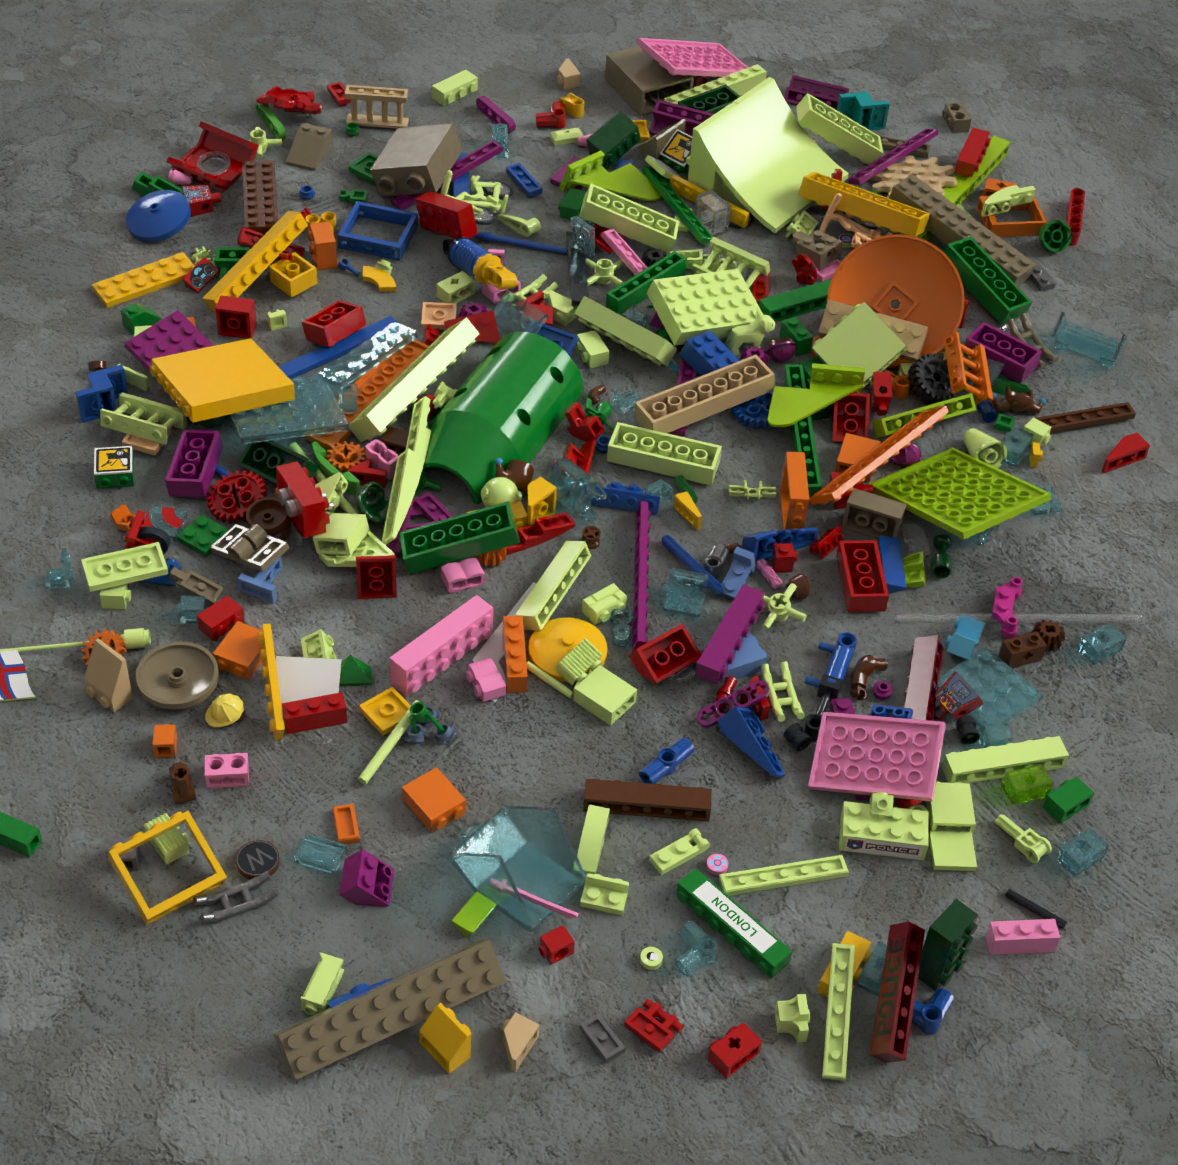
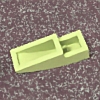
M589 805L574 871L596 874L609 820V808Z

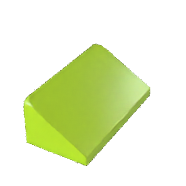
M476 891L450 922L467 937L474 933L498 903L480 891Z

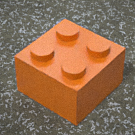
M330 221L310 224L308 239L311 241L309 252L312 254V263L316 264L317 270L337 268L336 240Z

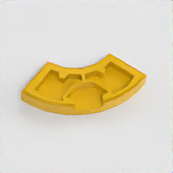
M363 266V281L375 284L379 292H396V283L390 274L379 268Z

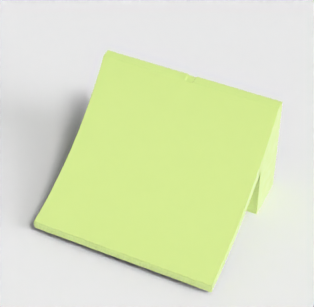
M771 77L693 129L691 155L686 158V163L689 165L688 182L740 208L748 210L773 233H776L791 222L796 214L800 215L816 203L813 200H804L802 196L798 195L804 176L817 172L831 177L835 169H841L843 172L842 182L848 179L849 175L799 125L797 118L782 96L775 80Z

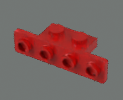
M594 438L584 443L580 451L572 443L566 446L559 471L571 481L568 493L571 496L581 493L585 489L597 442Z

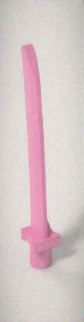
M493 876L490 881V885L498 888V893L501 895L504 891H507L566 917L576 918L578 916L577 912L508 884L509 879L504 878L502 881Z

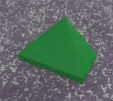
M352 655L341 661L339 686L372 685V669L369 665Z

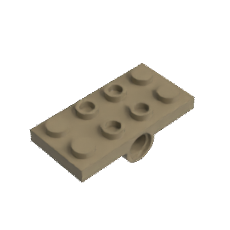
M235 524L210 549L214 554L264 572L289 549V546L285 541L268 536L266 531L258 524H254L250 528Z

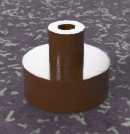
M91 361L88 363L89 371L95 372L107 369L106 361Z

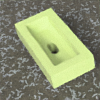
M579 128L550 132V139L554 146L578 142V137L583 136Z

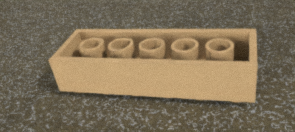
M828 300L818 331L819 336L825 337L827 335L826 332L831 327H836L841 318L845 315L849 316L853 312L854 306ZM876 313L906 345L907 350L898 358L911 362L919 359L928 326Z

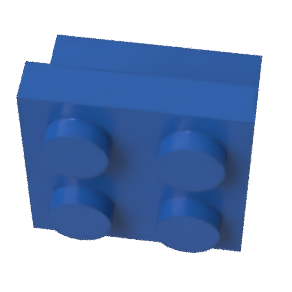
M122 365L87 374L89 388L75 392L82 423L100 419V410L102 408L115 411L117 409L115 399L119 398L122 392L128 394L125 372Z

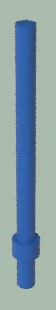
M478 232L477 235L472 237L483 239L485 242L494 241L566 255L567 248L492 235L490 232Z

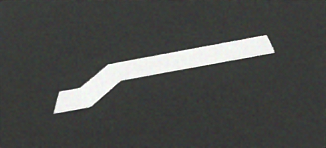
M533 582L507 616H515L536 583ZM502 621L472 660L475 663L491 658L506 684L505 674L499 664L500 659L504 655Z

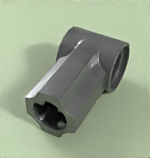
M722 544L713 547L710 555L705 558L704 568L716 580L719 579L720 571L729 555V550Z

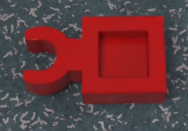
M428 324L423 334L424 344L430 346L440 336L438 334L439 328L434 330L431 328V324Z

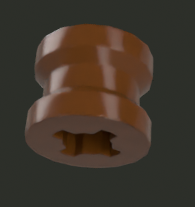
M586 526L582 530V541L586 542L588 549L599 547L600 529L595 526Z

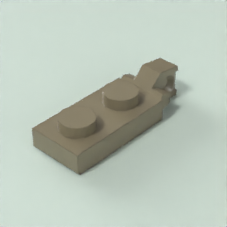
M174 567L170 572L169 578L174 580L179 588L211 605L217 602L224 591L222 586L192 570H184L183 572Z

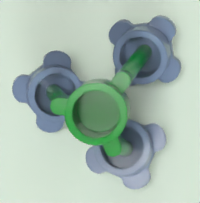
M420 701L411 705V716L408 718L411 725L407 728V735L404 737L406 742L422 743L424 741L427 729L416 724V722L425 723L427 727L435 725L437 727L435 735L439 739L438 743L440 745L450 742L455 737L456 732L453 731L454 726L452 724L440 725L436 721L441 716V712L438 709L435 710L430 704L425 705Z

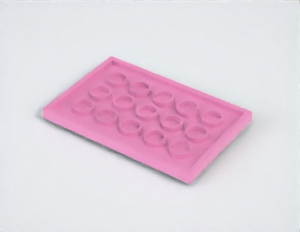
M823 712L808 787L810 790L861 795L885 792L888 795H893L894 798L933 802L946 727L945 722Z

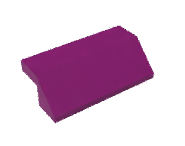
M792 75L784 99L787 103L798 105L808 93L837 110L839 94L849 93L850 89Z
M658 99L653 111L654 120L649 134L654 136L664 128L685 119V133L693 136V129L714 114Z

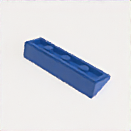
M879 536L882 566L888 594L907 590L900 539Z

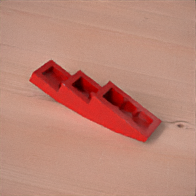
M567 512L536 518L533 525L517 528L520 543L508 546L506 554L523 551L542 544L574 528L576 524Z

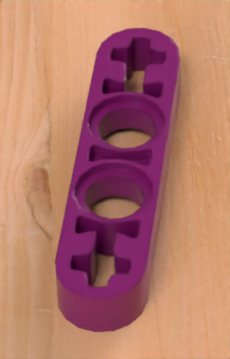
M486 96L476 99L478 109L503 131L510 133L516 130L514 120Z
M763 680L755 681L702 708L697 714L699 725L703 728H709L718 724L717 720L725 715L718 710L721 704L729 705L730 710H732L734 707L749 708L763 701L769 695L768 684ZM758 686H760V688L765 687L763 694H760L759 692L755 693L757 691ZM749 690H751V693L753 694L755 699H751V695L748 692ZM739 695H746L748 701L745 704H739L736 701ZM715 708V711H716V714L718 715V718H715V714L712 715V714H713V710H712V709ZM703 714L710 716L709 722H706V720L702 721Z

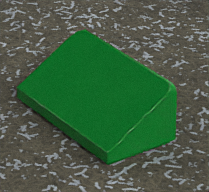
M998 377L993 391L1006 395L1007 387H1010L1012 392L1017 393L1027 392L1031 387Z

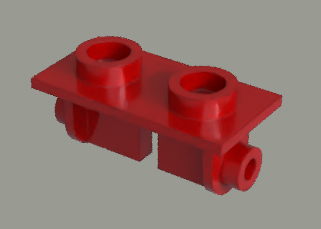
M841 526L829 528L820 537L821 540L818 539L810 545L809 550L813 554H819L820 560H822L839 545V541H844Z

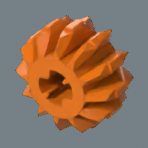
M507 547L476 555L475 557L480 564L484 563L486 567L488 565L494 567L495 564L501 565L502 561L506 558Z

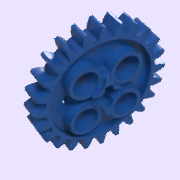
M768 392L732 407L734 419H738V423L744 422V426L749 424L750 428L757 426V429H759L760 426H763L766 429L769 425L767 419L773 392Z

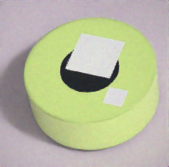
M647 947L642 950L640 963L645 969L656 970L662 964L663 955L658 948Z

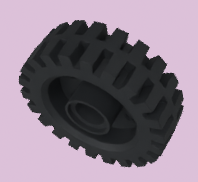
M932 353L923 355L908 370V374H910L908 375V380H911L909 386H913L912 392L916 391L917 394L915 396L917 398L921 397L920 401H926L928 405L949 400L954 396L951 392L947 359L943 360V356L940 355L938 357V354L935 353L933 355Z

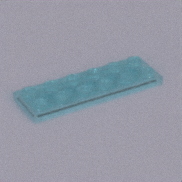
M397 322L390 323L382 331L377 332L373 337L365 340L361 345L325 367L318 373L319 379L342 389L416 339L418 333L416 330Z

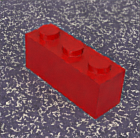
M343 692L281 703L286 734L347 723V707Z

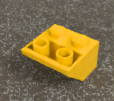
M439 1003L419 1030V1043L450 1074L471 1058V1031L466 1024H461L456 1019L455 1013L450 1008H446L442 1003Z

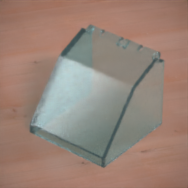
M507 806L505 809L501 808L491 817L495 825L488 819L477 831H474L463 841V845L461 843L452 850L450 855L454 860L452 862L453 866L474 892H478L495 904L498 910L525 930L534 932L554 911L521 898L517 888L561 906L585 884L586 875L554 807Z

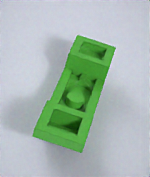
M316 441L312 442L313 460L320 466L319 470L325 477L329 478L338 472L341 473L326 460V450ZM347 471L342 474L348 482L345 492L356 495V491L360 487V481Z

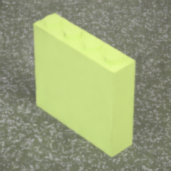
M865 302L861 305H856L849 316L845 315L841 318L839 324L836 327H831L826 332L827 335L822 339L816 340L812 347L813 352L824 364L865 368L863 388L871 382L873 372L884 371L907 350L906 345Z

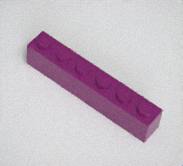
M744 584L742 585L698 660L696 677L714 684H718L721 678H725L728 665L733 664L736 651H740L742 648L743 638L748 637L751 624L755 625L758 612H762L766 601L763 600V591Z

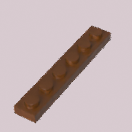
M1129 402L1037 417L1035 419L1051 426L1050 433L1134 419L1136 413Z

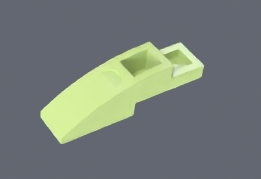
M1013 185L995 192L984 202L981 216L985 217L1008 212L1011 206L1032 202L1036 191L1035 187L1019 188L1017 185Z

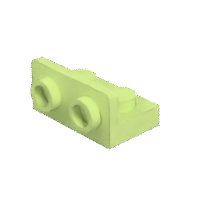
M803 211L800 215L796 214L795 218L786 228L788 232L785 237L788 238L791 233L794 234L799 231L809 235L819 222L806 211Z
M322 629L301 638L304 658L337 659L332 648L334 645L333 639L330 635H326Z
M587 873L580 907L623 916L629 882L618 878L613 879L599 874Z

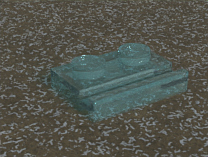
M306 833L294 856V862L335 874L343 854L347 850V846L343 843Z

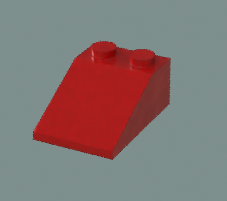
M851 393L833 403L832 442L843 443L846 433L868 438L869 393Z
M396 556L356 557L358 599L397 598Z

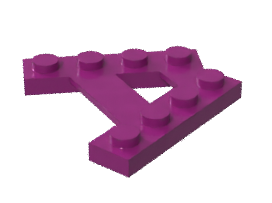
M428 492L416 499H412L399 532L453 516ZM425 515L431 521L409 525L411 517ZM398 532L396 538L386 546L396 557L400 558L402 547Z

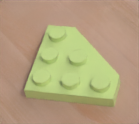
M370 531L367 532V535L351 555L318 553L319 558L328 567H356V557L395 555Z

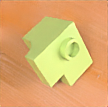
M797 994L793 999L777 1001L775 1009L777 1033H789L795 1037L797 1042H806L809 1033L810 1011L807 1005L806 994Z

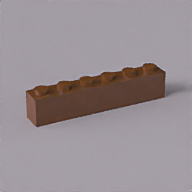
M586 779L583 812L588 811L589 805L609 808V814L709 822L712 789L684 787L681 785L671 786L640 782H621L618 780Z

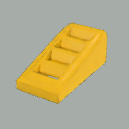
M683 492L674 495V509L696 530H700L702 515L689 493Z

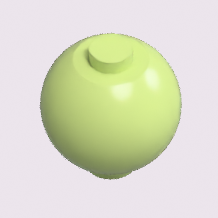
M496 477L489 480L481 490V498L485 507L507 501L511 505L522 500V494L518 491L516 485L504 477Z

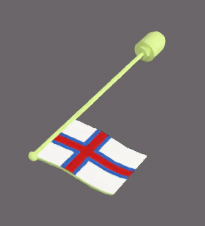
M126 629L124 634H121L122 640L126 644L124 645L126 650L146 648V646L151 645L149 629ZM83 642L0 649V702L36 698L29 687L25 665L18 652L84 646Z

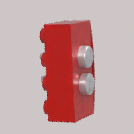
M298 461L276 466L278 498L281 505H285L287 514L296 530L303 538L326 533V524H330V519L325 511L331 510L333 504L328 502L326 494L321 492L320 487L315 488V481L313 477L309 478L307 468H302Z

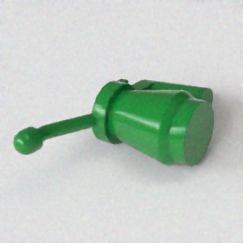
M590 398L585 399L584 411L587 414L586 417L597 415L601 424H606L614 432V428L607 422V418L612 413L611 405L606 401H602L596 406L595 410L592 408V400Z

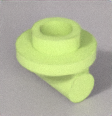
M383 259L381 262L377 261L375 268H379L390 275L393 267L390 266V262Z

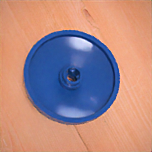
M155 191L143 196L132 205L127 213L126 225L132 236L138 240L145 242L165 240L184 228L190 218L191 208L186 197L177 191Z

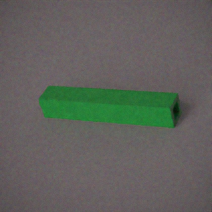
M0 812V845L30 857L42 843L39 828Z

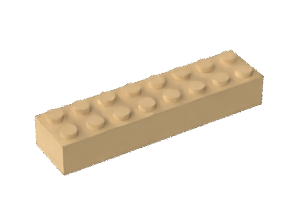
M753 355L635 402V419L643 428L669 433L773 391L775 374L757 355Z

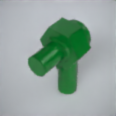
M421 473L415 494L424 487H429L439 492L442 485L427 480L426 476Z

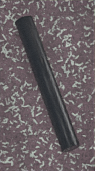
M1010 888L1006 892V897L1044 919H1055L1058 927L1065 928L1067 921Z

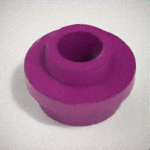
M879 681L874 684L873 693L877 699L886 700L892 695L893 688L889 683Z

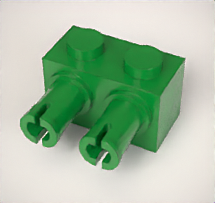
M250 247L216 248L215 263L220 273L218 282L250 250Z

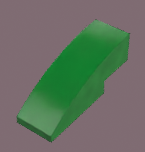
M143 172L136 177L132 186V190L144 196L160 190H173L183 195L181 188L158 175L152 178Z

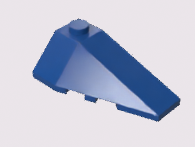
M818 528L757 532L743 537L742 547L754 553L755 564H757V561L762 558L765 560L771 559L773 545L776 543H792L794 550L811 545L817 540Z
M734 707L717 720L721 726V733L773 777L783 778L786 776L777 756L769 749L772 744L770 740L763 736L765 729L753 709Z

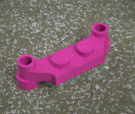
M1013 577L1010 582L1001 587L996 586L992 618H995L1001 624V635L1006 639L1016 637L1018 630V619L1012 616L1014 600L1019 599L1022 593L1021 586L1023 581L1019 577Z

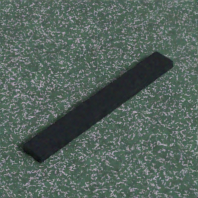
M566 231L571 305L579 306L583 297H588L583 233Z

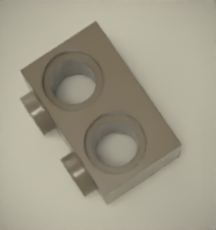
M962 102L945 103L942 117L945 119L947 127H949L951 132H969L972 119Z

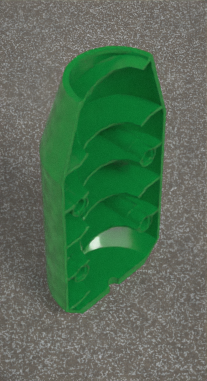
M513 332L503 336L429 426L431 435L423 469L435 466L453 472L468 486L473 502L477 505L481 503L482 488L489 480L496 478L495 460L497 458L503 460L502 467L504 470L510 460H522L530 464L565 418V411L573 403H576L584 393L583 379L575 362L561 346L538 334Z

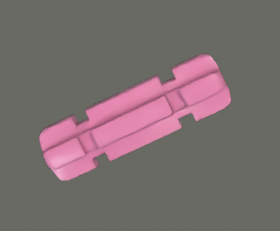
M763 558L758 560L756 567L761 571L766 580L771 583L770 585L773 589L781 588L783 582L777 577L778 575L768 565L767 561Z

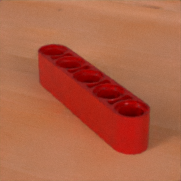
M1073 188L1071 190L1067 205L1065 223L1071 229V242L1069 246L1077 245L1082 227L1085 191L1080 188Z

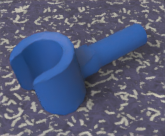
M343 258L342 262L338 263L340 270L348 269L356 276L359 275V272L349 265L350 262L347 258Z

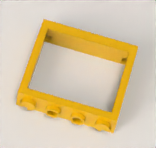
M189 811L173 814L167 822H158L150 827L151 830L145 833L138 832L134 834L130 841L124 844L119 842L113 845L108 852V859L146 926L190 903L195 896H203L226 882L227 876ZM185 823L214 875L149 909L120 856Z

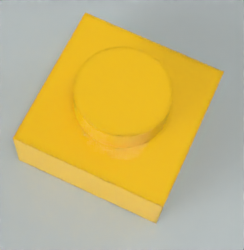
M1033 442L1029 453L1030 467L1037 468L1038 462L1042 461L1043 451L1040 450V443Z

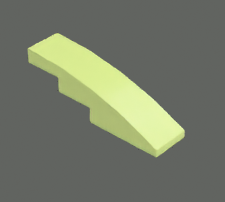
M703 249L676 251L687 258L686 269L693 270L694 263L702 266L710 255L703 254ZM717 255L708 270L716 272L725 258L720 259V255ZM731 261L725 270L737 269V262Z

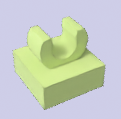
M277 309L276 312H268V324L271 331L287 327V317L284 310Z

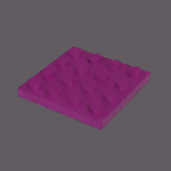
M179 310L147 328L124 344V347L149 372L150 366H152L151 359L214 346Z

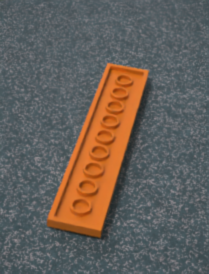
M402 335L303 433V439L310 442L316 441L327 450H331L332 445L337 446V442L342 444L352 433L348 425L429 346Z
M947 406L921 412L809 498L812 505H824L829 501L834 503L840 500L843 493L845 494L853 490L855 484L863 482L865 476L876 472V468L886 464L888 458L898 455L900 449L911 445L910 441L920 438L922 432L933 428L932 424L943 420V416L949 412Z

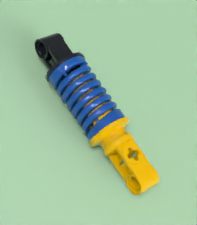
M459 237L443 241V251L448 255L450 263L469 274L479 283L484 285L491 284L498 290L517 287L516 274L504 267L498 256L491 254L474 243L470 238Z

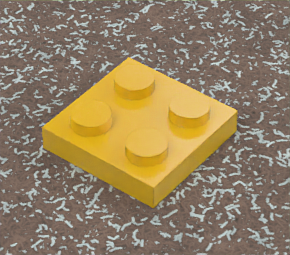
M392 686L360 704L359 711L384 736L394 730L411 705Z

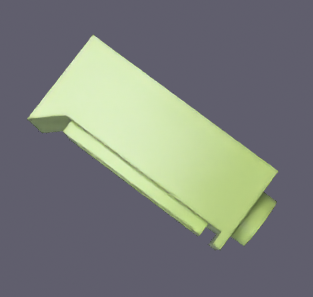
M320 952V961L303 996L300 998L301 1009L307 1014L316 1015L327 1009V1000L332 999L344 973V969L341 968L343 959Z

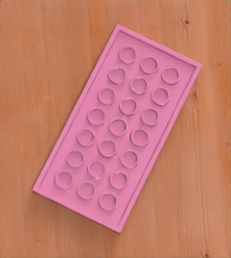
M638 38L636 42L641 47V50L650 54L652 59L657 60L660 66L666 68L668 73L674 76L679 74L683 76L692 75L696 77L698 75L717 78L749 68L720 43Z

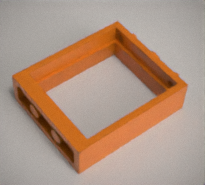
M979 196L977 211L984 227L991 230L998 237L1037 236L1041 227L1047 222L1035 196L1030 203L1010 207V210H1027L1032 221L997 223L994 215L981 216L984 202L990 196Z
M786 452L779 490L783 530L802 529L805 526L809 505V490L804 452Z

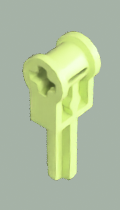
M442 381L434 394L435 399L432 402L435 405L434 408H442L444 404L446 405L457 389L448 387Z
M1002 814L995 820L998 826L1015 839L1014 847L1023 853L1029 862L1038 863L1043 855L1051 853L1052 846L1046 838L1039 836L1031 828L1023 831Z

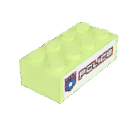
M844 801L840 816L839 850L924 861L929 846L928 811L893 807L892 816L886 817L872 815L871 804Z

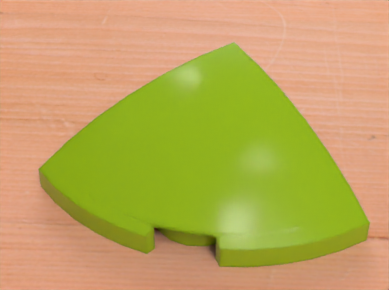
M923 551L904 557L903 566L906 587H925Z

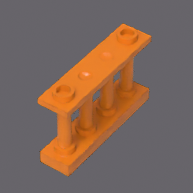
M955 331L944 339L951 392L955 395L963 389L972 393L975 397L976 407L981 409L993 401L985 346L979 344L975 348L970 349L960 343L959 333ZM962 352L968 355V359L962 356ZM964 365L970 368V372L964 370ZM966 379L970 380L973 386L967 384Z

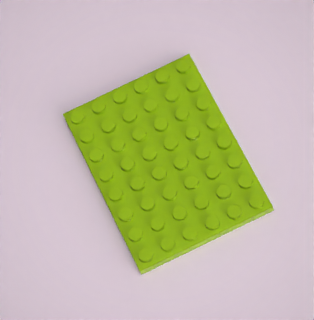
M953 447L869 483L873 485V492L877 495L907 504L906 510L961 539H969L975 534L984 532L986 529L997 526L1008 519H1013L1015 516L1028 512L1030 509L1041 506L1043 503L1051 500V493Z

